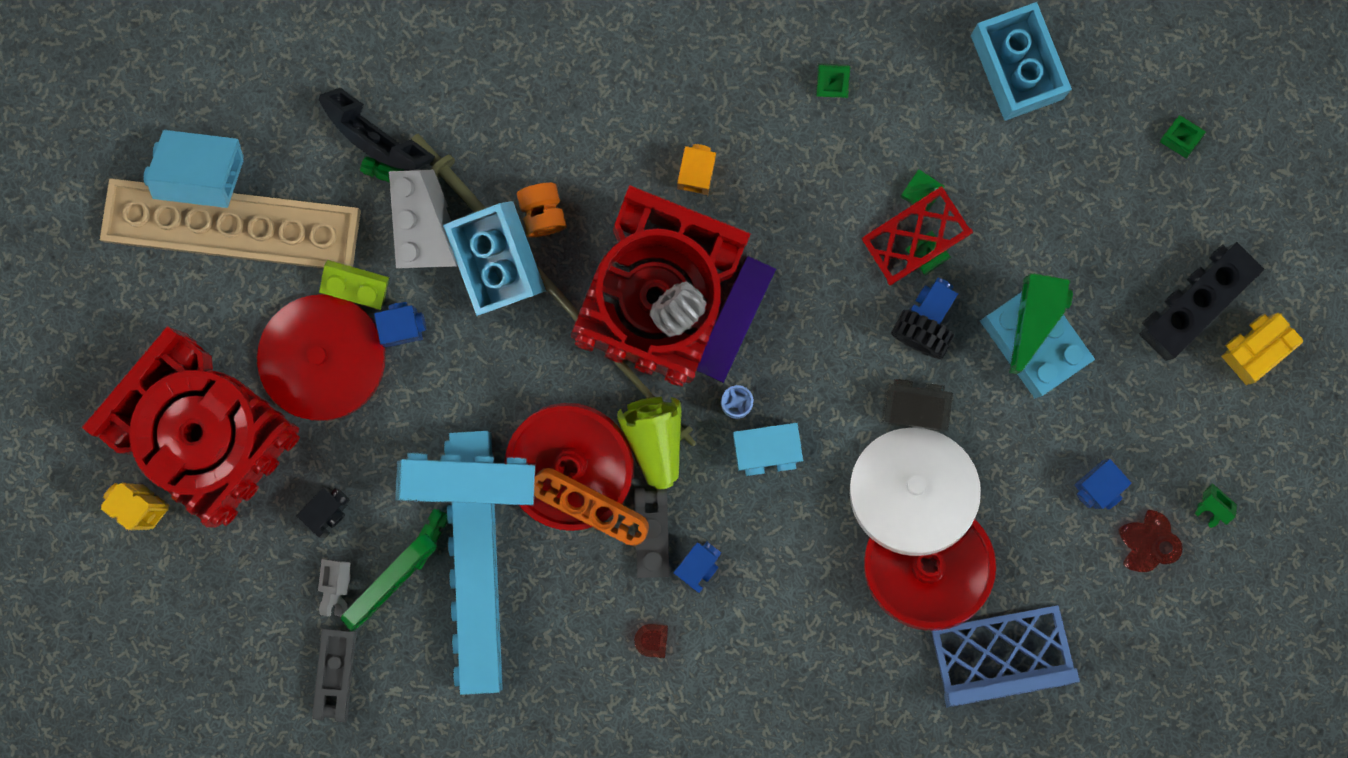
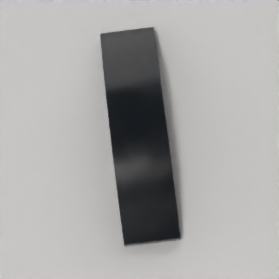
M341 87L320 94L319 102L330 120L351 143L370 157L386 165L405 170H416L434 161L435 156L412 139L400 144L360 115L364 104Z

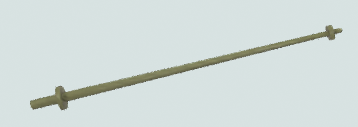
M416 134L411 138L435 156L434 161L429 164L432 166L431 169H434L437 179L441 176L474 213L486 209L451 170L455 159L450 154L441 158L420 134ZM537 266L545 289L576 321L579 311ZM624 361L622 364L614 362L646 398L655 397ZM690 425L685 429L681 426L680 442L685 439L691 446H695L696 442L689 435L693 431Z

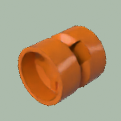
M556 183L535 184L525 187L516 193L520 210L526 213L523 223L527 237H541L560 232L567 227L563 210L557 208L560 198Z

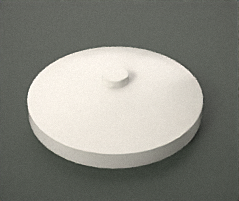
M924 428L897 429L875 439L864 449L856 461L850 481L851 506L861 528L879 545L904 555H929L945 550L955 544L970 528L980 504L981 488L979 476L968 454L949 437Z

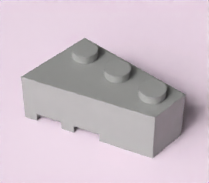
M434 169L389 172L396 268L458 266L443 227L444 224L451 222V219L446 209L448 207Z

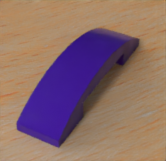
M747 256L711 332L708 344L704 349L703 357L696 371L724 383L776 268Z

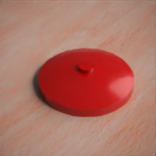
M324 294L305 296L281 308L266 325L257 351L259 376L271 399L288 413L312 421L339 419L361 408L377 390L384 373L386 359L385 347L380 344L377 325L373 319L353 302Z
M558 403L537 410L527 417L516 429L506 449L504 464H507V458L527 459L526 465H535V476L542 469L550 468L620 504L624 502L632 484L634 463L632 451L625 435L608 416L586 405ZM550 478L540 481L543 483V490L548 491L549 488H554L551 486L552 480ZM562 485L556 497L560 499L567 487ZM570 492L567 496L570 505L574 507L584 505V497L579 492ZM535 495L533 505H519L531 518L554 529L577 531L592 527L538 499ZM605 506L599 507L596 510V516L603 522L613 515L612 510Z
M974 519L968 531L959 541L945 550L929 555L911 556L896 553L869 538L864 556V573L871 595L886 614L908 627L926 631H937L960 625L980 610L989 597L994 585L996 558L987 533Z

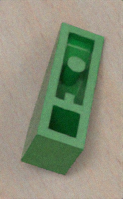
M1033 273L1024 278L1009 374L1016 375L1024 370L1061 319L1065 310L1070 308L1073 290L1069 289V279Z

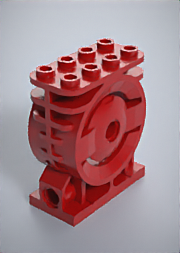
M629 185L613 227L618 243L601 260L571 332V337L576 341L574 345L590 352L594 348L606 352L604 357L621 364L623 360L635 363L634 369L648 375H652L653 372L665 375L664 380L666 382L682 387L683 384L691 383L694 380L696 370L703 357L704 349L708 344L721 303L720 282L731 278L735 273L751 233ZM648 220L651 223L666 228L644 230ZM623 231L631 235L625 238ZM696 241L712 245L709 255ZM661 259L669 261L683 270L691 281L692 286L699 290L703 298L707 299L704 314L698 318V322H695L690 327L691 330L696 332L693 335L682 332L680 335L676 334L675 336L663 339H647L630 332L619 320L614 304L605 302L603 295L619 301L620 311L624 319L633 328L651 335L664 334L650 317L652 304L648 302L646 294L654 290L663 295L666 290L671 289L675 284L686 282V279L677 269L661 262L644 263L635 267L630 272L614 267V263L630 267L632 264L642 260ZM717 269H720L724 272L718 274Z
M167 326L82 428L91 436L99 437L115 452L127 455L133 454L137 465L144 475L154 484L169 492L175 502L182 503L186 507L187 512L199 517L205 527H218L221 524L227 526L237 516L238 511L236 508L242 500L248 501L257 492L259 486L256 484L263 475L269 476L278 467L280 462L277 458L284 450L290 451L298 443L300 436L297 434L300 428L288 421L281 412L272 408L269 402L260 398L253 390L236 378L214 371L212 356L196 343L197 341L187 333ZM173 369L177 371V373L170 374ZM209 382H215L204 397L189 396L175 401L163 414L165 408L174 397L185 392L204 391ZM241 404L240 409L234 416L236 425V439L233 449L227 457V459L220 466H218L217 468L208 473L200 475H185L181 480H178V478L186 469H207L212 466H215L226 457V455L229 453L234 440V425L231 419V415ZM196 425H200L203 431L202 436L195 442L192 439L191 433Z

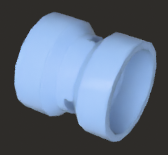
M735 385L729 387L721 398L723 412L733 419L744 418L753 407L752 393L744 386Z

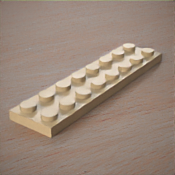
M109 178L100 241L323 269L327 260L353 267L361 210L355 207L236 193L232 194L228 208L152 199L149 188L144 182Z

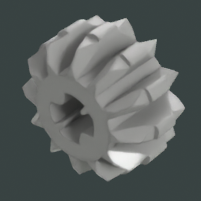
M687 281L678 283L658 297V301L652 305L650 317L659 330L669 337L676 334L680 335L687 328L690 329L692 324L698 322V318L704 314L706 301L699 290Z

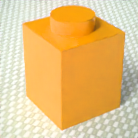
M693 144L692 147L685 146L677 189L708 195L716 152H711L710 147L701 144Z

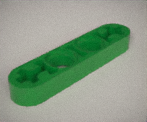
M427 534L417 538L345 611L340 620L350 631L356 630L366 622L436 550L437 545Z

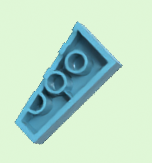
M407 453V460L401 459L397 461L396 501L416 500L425 502L533 505L535 465H526L527 459L507 458V464L494 463V457L474 456V462H461V456L441 455V461L427 460L428 454Z

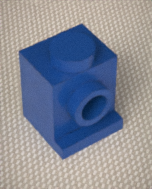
M937 277L931 287L925 285L915 301L920 305L914 304L909 310L917 312L921 316H927L928 319L935 320L940 325L958 293L952 290V284Z
M707 541L703 546L697 542L676 568L674 574L700 593L703 587L698 583L702 579L708 582L719 567L714 563L721 552Z

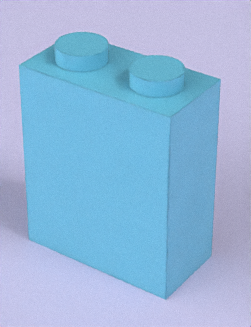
M163 130L159 142L154 144L153 159L150 167L147 166L144 171V184L148 186L152 199L228 208L243 164V154L239 140L236 138Z

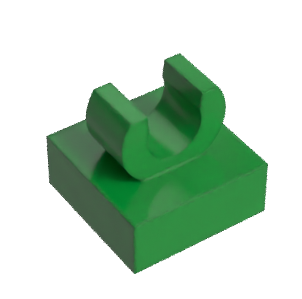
M1212 483L1203 492L1202 502L1197 505L1195 515L1199 516L1204 511H1210L1214 514L1208 521L1210 528L1218 525L1220 520L1227 525L1236 517L1237 504Z

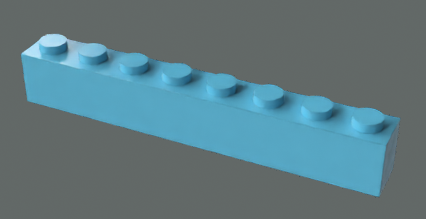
M489 431L449 433V440L444 443L445 455L461 456V462H474V456L493 457L492 433ZM452 502V505L447 506L448 524H453V537H449L448 550L449 555L454 556L455 569H450L451 589H456V602L451 603L452 621H457V634H453L452 648L453 653L458 654L459 667H454L455 687H460V695L499 693L503 690L495 504Z

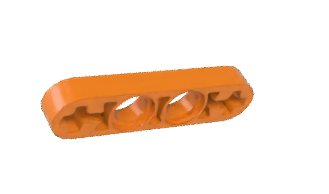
M550 468L542 469L535 476L534 495L538 499L625 544L633 546L645 540L649 524L641 514ZM546 478L552 480L551 486L554 487L549 488L548 491L542 489L543 483L540 482ZM562 485H564L567 488L564 490V492L561 495V498L559 499L556 497L559 493L558 490H560ZM576 491L582 494L585 501L584 505L581 507L570 505L567 499L570 492ZM605 506L611 509L614 516L613 519L609 522L599 520L596 516L597 508ZM621 514L622 516H624V518L619 528L617 529L614 526L616 525ZM637 523L639 525V532H636L634 536L628 533V526Z

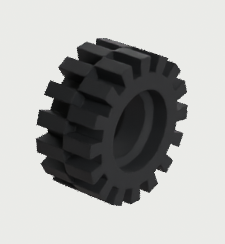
M902 310L891 332L892 336L898 341L922 352L924 355L940 360L944 358L955 336L952 334V331L946 329L943 325H939L937 321L930 320L927 316H921L917 312H911L910 310Z

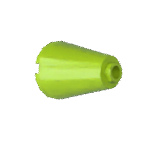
M662 397L641 399L628 404V411L622 413L621 409L617 412L620 427L647 483L655 486L656 489L670 488L673 486V482L679 478L682 408L680 400L671 397L672 403L663 402Z

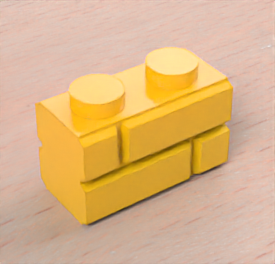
M1265 313L1260 315L1250 323L1249 326L1252 330L1248 334L1243 336L1240 333L1225 345L1229 350L1221 355V357L1246 385L1256 383L1303 343L1301 336L1290 327V324L1280 313L1267 316Z
M115 483L110 486L103 496L105 501L101 504V510L111 518H117L116 521L127 530L154 529L169 509V504L159 496H154V492L145 485L131 483Z

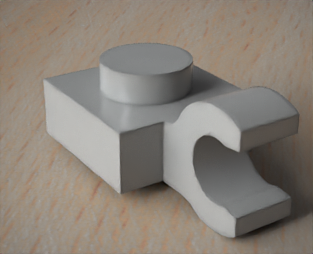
M330 559L321 560L318 591L323 592V598L319 606L320 615L331 616L333 605H335L334 615L341 617L347 610V604L341 595H347L348 584L351 579L350 562Z

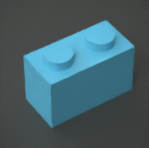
M798 423L733 432L738 471L745 470L746 476L765 474L764 467L777 466L778 472L797 469L796 463L803 461Z

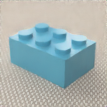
M1037 2L977 23L971 38L1004 121L1061 101L1072 90Z
M513 201L493 205L443 225L476 316L546 291Z
M1021 293L980 320L1010 364ZM1063 315L1024 370L1017 375L1035 399L1048 393L1093 362L1095 358Z

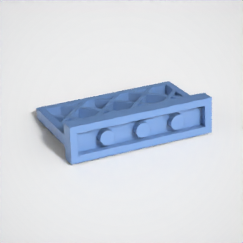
M1059 605L966 622L949 629L931 631L945 692L946 708L1080 682L1077 669H1074ZM1053 615L1055 628L1049 637L1033 627L1039 616ZM1034 617V618L1032 619V621L1030 622V624H1028L1027 622H1025L1024 620H1022V619ZM1010 621H1016L1027 628L1018 643L1001 633ZM1002 623L998 630L991 626ZM984 626L995 634L986 649L970 639L978 627ZM970 629L967 636L959 632L962 630ZM1030 631L1046 641L1037 656L1021 646ZM952 632L963 640L954 655L942 647L940 638L942 633ZM1056 634H1057L1059 643H1057L1056 641L1053 640ZM998 637L1014 647L1006 662L989 652ZM966 643L983 653L974 668L957 658ZM1050 644L1061 651L1064 665L1052 667L1041 659ZM1018 650L1034 660L1027 672L1020 673L1009 665ZM944 655L951 659L948 665H946ZM986 656L1002 666L995 678L989 679L977 671ZM956 662L971 673L963 684L951 686L948 671L953 663ZM1038 663L1045 667L1043 669L1034 670ZM1006 669L1013 673L1002 676ZM974 675L981 679L970 682Z

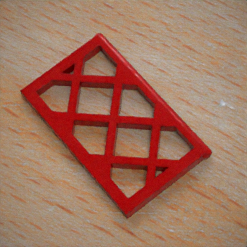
M941 186L861 239L886 277L888 285L891 286L971 235L973 230L968 227ZM940 196L945 202L943 214L926 211L927 204ZM912 214L918 215L914 233L897 230L899 222ZM924 217L942 220L938 237L920 234ZM947 221L958 223L963 230L950 240L943 238ZM882 233L890 234L886 251L875 249L871 243L873 239ZM896 235L913 238L909 256L892 252ZM919 239L935 242L936 245L933 251L922 258L914 257ZM890 257L906 260V268L892 276L888 270Z

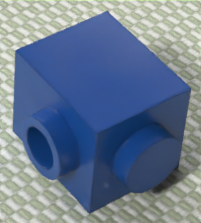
M407 302L391 304L388 306L389 310L374 313L379 340L382 346L391 347L423 340L422 332L426 331L424 315L422 312L418 313L414 306H408Z
M1106 459L1098 463L1074 486L1079 490L1076 494L1086 507L1091 508L1093 506L1095 509H1104L1106 507L1109 510L1122 500L1123 497L1120 494L1132 483L1111 459Z

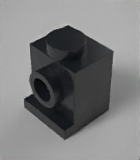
M323 487L296 516L316 536L326 538L330 534L326 528L328 526L331 528L335 527L344 518L345 513L342 511L348 506L349 498L336 487L333 490Z

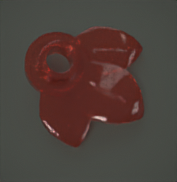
M1148 510L1144 523H1128L1118 529L1123 542L1132 550L1123 563L1130 570L1150 572L1159 564L1167 565L1176 562L1182 555L1183 546L1180 539L1171 532L1170 521L1160 512ZM1163 542L1170 543L1172 545V552L1169 554L1161 553L1159 550L1160 544Z

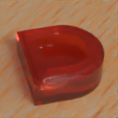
M645 624L640 627L634 638L635 647L639 653L647 657L665 658L668 625Z

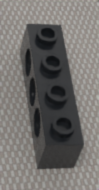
M1238 242L1227 248L1224 245L1217 248L1209 256L1212 262L1205 269L1200 266L1186 279L1190 284L1183 291L1178 288L1166 298L1164 302L1168 306L1161 313L1156 310L1142 322L1145 328L1139 335L1165 361L1176 358L1265 270ZM1216 271H1220L1225 275V285H1221L1216 280ZM1195 292L1203 297V307H1199L1194 303L1193 295ZM1172 314L1180 317L1182 321L1180 330L1172 326Z

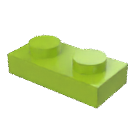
M327 260L323 269L319 293L381 310L385 301L389 277Z

